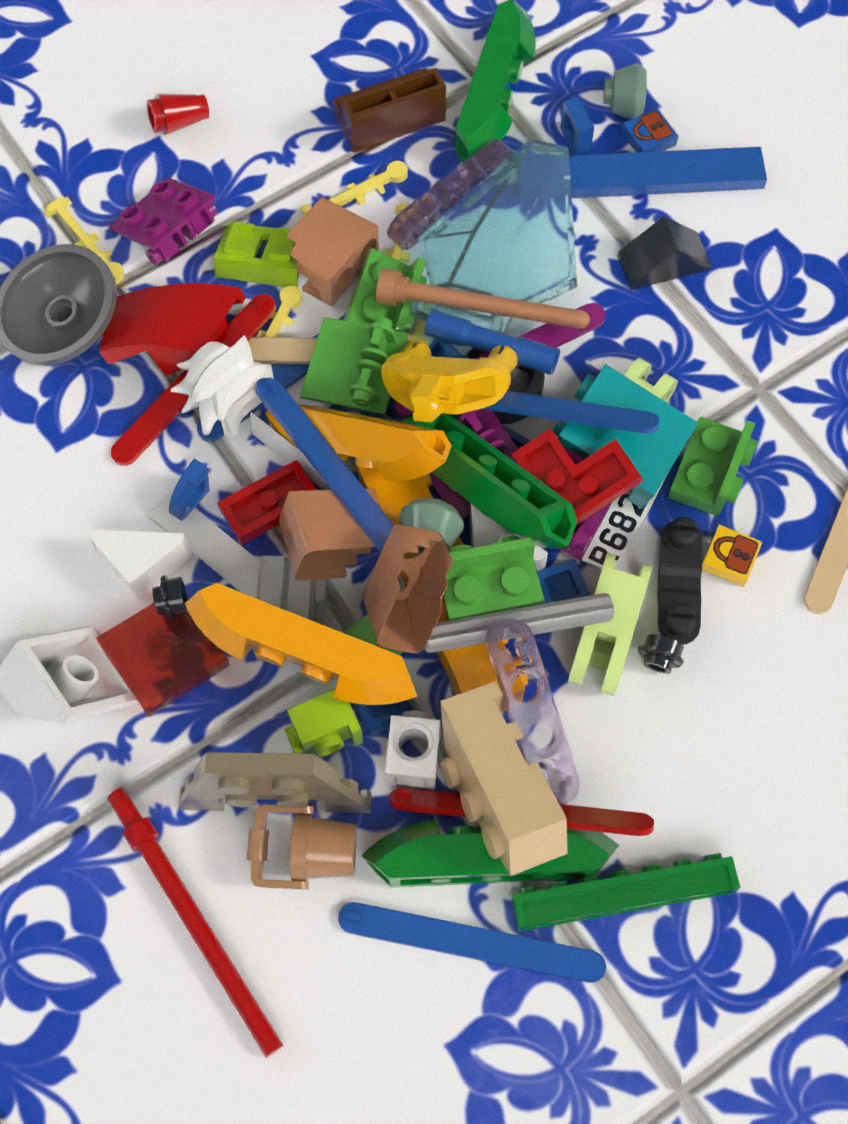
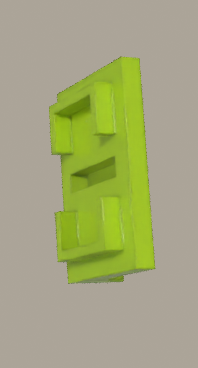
M236 221L233 223L228 222L213 257L215 277L282 287L290 285L298 287L300 273L297 271V259L290 255L296 243L287 238V234L292 229L254 226L251 223ZM262 240H267L262 258H256Z

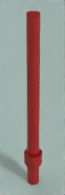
M125 788L115 790L107 797V800L125 827L123 836L134 852L139 851L264 1056L266 1058L270 1057L284 1046L156 840L159 837V833L149 817L143 818Z

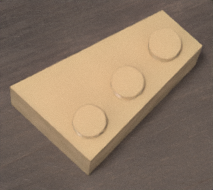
M495 681L440 701L445 758L440 760V767L448 787H457L460 792L461 804L468 820L471 823L477 821L482 828L483 841L489 855L493 859L499 857L510 876L567 854V818L538 762L529 765L523 757L515 741L521 739L523 733L516 721L506 724L500 712L502 693Z

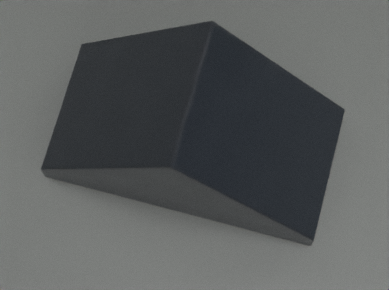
M665 216L618 251L617 255L631 290L710 270L712 266L698 233Z

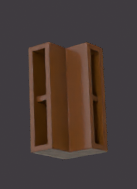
M423 68L333 99L335 117L353 153L446 121V85L436 68L430 70Z

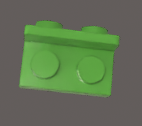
M371 248L365 256L344 321L369 325L375 322L376 317H385L393 322V330L409 333L415 319V314L410 312L414 300L407 299L405 303L398 302L396 306L379 304L376 301L377 282L382 268L401 271L402 276L409 277L410 282L426 284L427 278L422 276L426 260L418 257L409 266Z
M700 416L698 425L692 434L667 498L719 517L725 502L735 503L743 484L744 478L738 477L736 474L740 464L749 466L757 447L758 441L750 438L756 423L747 420L743 431H739Z
M505 536L495 540L491 545L475 548L470 545H458L448 549L453 561L446 577L447 589L442 596L447 620L544 604L545 600L533 558L535 550L533 539L531 537L520 539L518 536Z

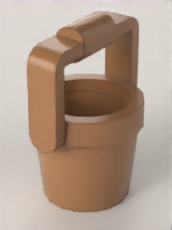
M277 804L260 805L255 812L254 829H249L247 860L252 861V883L257 887L309 889L308 879L353 876L356 861L357 825L312 817L311 814H314V806L286 808ZM267 812L295 814L290 845L291 880L263 879L264 861H267L269 830H266Z

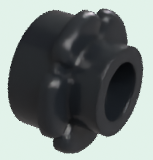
M166 575L161 576L160 586L152 588L155 608L158 615L166 614L169 620L176 621L177 616L189 614L185 605L188 601L185 584L181 576L168 579Z
M649 634L644 646L638 647V653L645 658L643 665L653 671L670 674L672 668H679L684 663V660L681 658L684 646L672 638L658 634Z

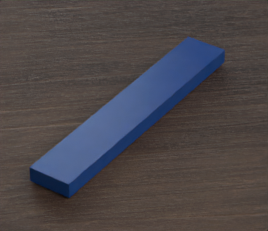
M761 146L517 158L516 164L519 201L764 189L767 182Z

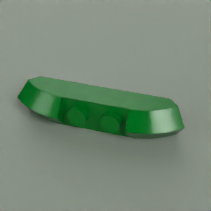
M507 0L497 6L456 125L455 154L463 165L473 163L487 155L502 141L513 122L512 117L509 115L514 90L510 89L512 83L519 84L523 65L534 57L536 38L532 21L524 7L514 0Z
M440 414L433 422L413 421V417L400 421L401 423L444 431L452 446L446 462L432 471V473L446 483L451 490L459 493L477 507L482 514L491 518L520 539L531 537L535 546L544 548L568 547L578 522L570 502L450 414Z
M435 820L420 822L398 829L377 841L361 856L390 888L580 880L583 877L596 875L620 845L602 832L567 829V854L510 876L499 857L493 859L489 855L482 833H479L478 827L457 826L450 828L449 834L439 835V822Z

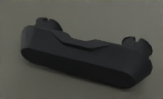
M686 516L669 522L662 530L657 589V624L659 632L662 636L672 638L682 645L694 641L699 635L701 627L703 538L696 521Z

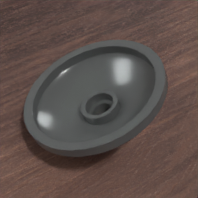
M73 244L46 247L25 258L9 273L0 287L1 344L19 360L39 366L60 364L85 352L104 333L115 310L117 298L116 283L108 265L92 250Z

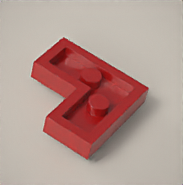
M551 428L512 453L519 466L572 504L578 521L577 525L643 482L642 476L616 439L576 465Z
M295 460L217 502L220 512L242 546L279 525L280 514L289 491L317 489L298 460Z

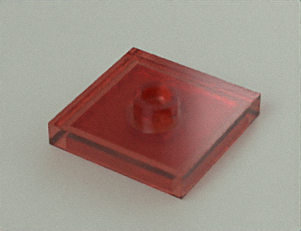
M154 603L96 637L99 646L147 717L155 714L230 666L229 659L224 652L202 633L190 614L177 616L176 621H171L166 614L158 615Z

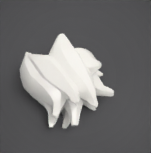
M242 336L230 348L222 343L210 341L202 346L192 358L177 364L179 368L188 371L181 383L171 388L170 392L189 396L182 409V413L199 407L204 435H209L214 423L219 420L222 422L225 437L231 439L232 434L234 437L239 434L240 422L243 417L262 402L257 396L255 388L257 382L262 378L271 377L274 379L271 364L254 362L246 336Z

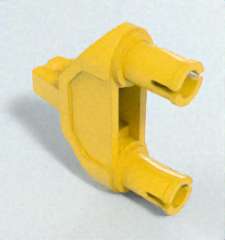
M412 340L406 344L401 353H394L387 358L381 367V376L390 396L401 405L414 411L413 421L433 422L440 414L457 415L495 404L510 387V373L516 367L518 359L514 350L509 346H504L500 353L501 345L493 348L488 358L432 357L431 350L427 344L418 341L415 346V340Z

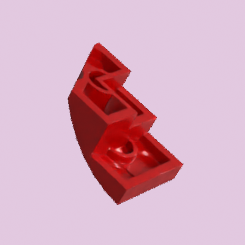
M188 283L150 287L117 296L115 310L109 325L103 333L99 352L108 365L148 351L165 376L181 371L183 369L177 366L178 363L189 360L202 346L210 341L215 342L223 334L228 326L225 318L233 305L243 304L245 294L240 287L221 284Z

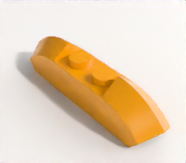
M298 404L342 461H348L349 456L356 457V466L376 468L385 480L406 481L429 474L446 462L452 446L444 431L309 404ZM268 410L265 414L273 429L298 448Z
M218 583L199 590L185 603L189 614L202 633L217 647L237 659L243 660L253 647L257 648L255 656L266 662L282 667L285 660L303 667L301 670L303 676L321 684L328 685L330 679L336 680L337 685L333 697L350 703L385 705L417 697L409 672L400 655Z

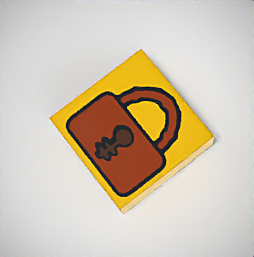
M719 525L703 561L702 570L744 587L762 541Z

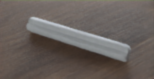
M602 593L437 622L425 646L426 652L433 653L609 622L613 619L614 606L610 595Z

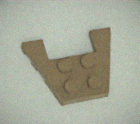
M206 752L194 768V776H189L185 787L182 786L180 788L178 809L224 811V799L225 804L234 807L256 806L257 799H276L277 805L286 808H303L308 806V800H323L328 813H371L372 792L368 789L358 792V783L353 779H340V771L315 754Z

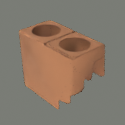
M324 197L320 198L287 234V238L296 243L290 255L297 259V271L308 278V281L302 286V291L330 306H333L355 281L356 277L359 276L365 256L370 249L379 250L378 225Z
M365 488L381 508L375 489ZM332 490L288 492L280 514L279 525L295 580L309 581L346 578L347 571L345 566L356 565L358 563L357 554H369L371 552L370 547H375L373 542Z
M393 525L362 593L375 639L379 646L409 653H420L425 648L442 613L441 598L447 589L446 577L453 561L440 532L406 525ZM417 546L425 547L419 555L413 558H403L406 552L419 553ZM402 570L408 575L409 582L406 588L399 592L398 575Z

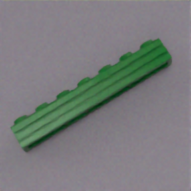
M722 853L704 856V861L692 863L691 859H682L673 862V867L661 869L660 864L645 866L641 868L642 872L630 874L629 870H620L611 873V878L599 880L598 875L581 878L578 884L568 885L567 881H558L549 884V889L537 891L536 886L518 889V894L512 897L517 931H528L734 894L740 889V884L733 857L723 858Z

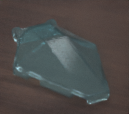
M529 139L418 237L423 259L426 260L425 268L429 285L540 304L578 287L569 147ZM420 302L417 309V318L420 321L426 322L430 312L434 309L469 320L474 325L506 334L514 318L496 314L488 316L461 308Z

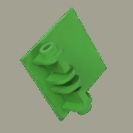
M324 317L300 398L386 415L391 396L383 383L381 367L388 357L403 351L408 333L393 330V322L385 317H376L375 322L369 325Z

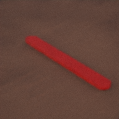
M268 294L255 296L228 324L223 334L215 342L222 343L230 348L242 336H246L249 341L275 313L276 304L274 299ZM184 370L112 446L111 456L118 465L127 466L134 463L182 412L189 396L170 391L172 387L185 379L188 371Z
M397 787V789L389 794V804L397 810L467 817L461 804L460 793ZM559 804L567 818V829L631 836H647L654 830V819L645 813Z

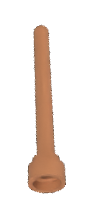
M382 268L377 282L376 301L384 305L396 306L398 302L405 303L408 299L578 329L587 327L590 322L588 313L582 310L410 282L409 277L402 276V272L399 270Z

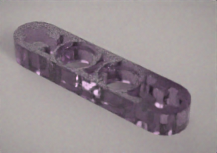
M494 139L403 209L389 225L387 237L402 250L411 249L501 178L513 163L515 152L500 139Z
M512 618L500 619L494 622L487 631L485 638L486 648L502 693L510 723L516 721L523 733V737L516 740L517 745L529 765L534 763L535 759L550 758L559 752V758H550L554 771L561 776H565L566 780L559 783L560 792L554 793L559 804H567L577 795L579 776L534 634L523 621ZM509 628L510 632L521 635V641L515 643L517 657L521 660L529 657L530 665L514 666L505 672L504 665L514 664V661L508 649L498 647V641L505 638L504 629ZM522 674L532 675L538 687L536 695L527 702L516 700L512 693L513 682ZM536 722H547L552 729L551 741L544 748H532L527 740L528 729ZM539 762L538 764L547 782L550 781L547 765Z

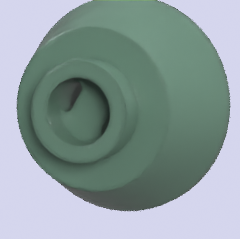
M635 63L615 70L613 72V79H605L603 103L611 104L612 113L628 120L644 113L647 91L646 69L639 63Z
M418 498L405 505L400 511L401 525L440 532L448 549L452 547L463 532L464 522L458 511L450 504L441 500ZM417 546L419 553L412 554L415 556L419 555L425 547Z

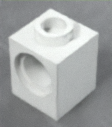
M421 711L403 712L402 716L391 715L385 766L386 786L435 790L441 720L432 719L430 714ZM416 739L422 741L427 746V750L419 757H408L401 752V746L408 740Z

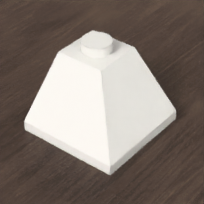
M93 626L19 640L0 666V691L17 716L68 723L136 705L142 699V696Z

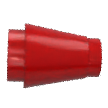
M156 94L154 99H149L146 102L149 122L154 133L163 132L164 135H168L204 119H209V106L204 94Z

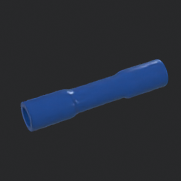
M434 309L430 312L425 325V335L458 346H469L488 353L496 346L501 345L500 353L504 346H509L517 355L518 365L549 375L554 373L560 356V349L477 326L469 320Z

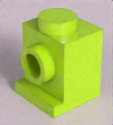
M335 689L287 710L292 726L285 728L284 731L294 754H317L318 757H325L340 750L344 746L343 741L350 738L354 746L364 743L361 727L350 703L334 698Z

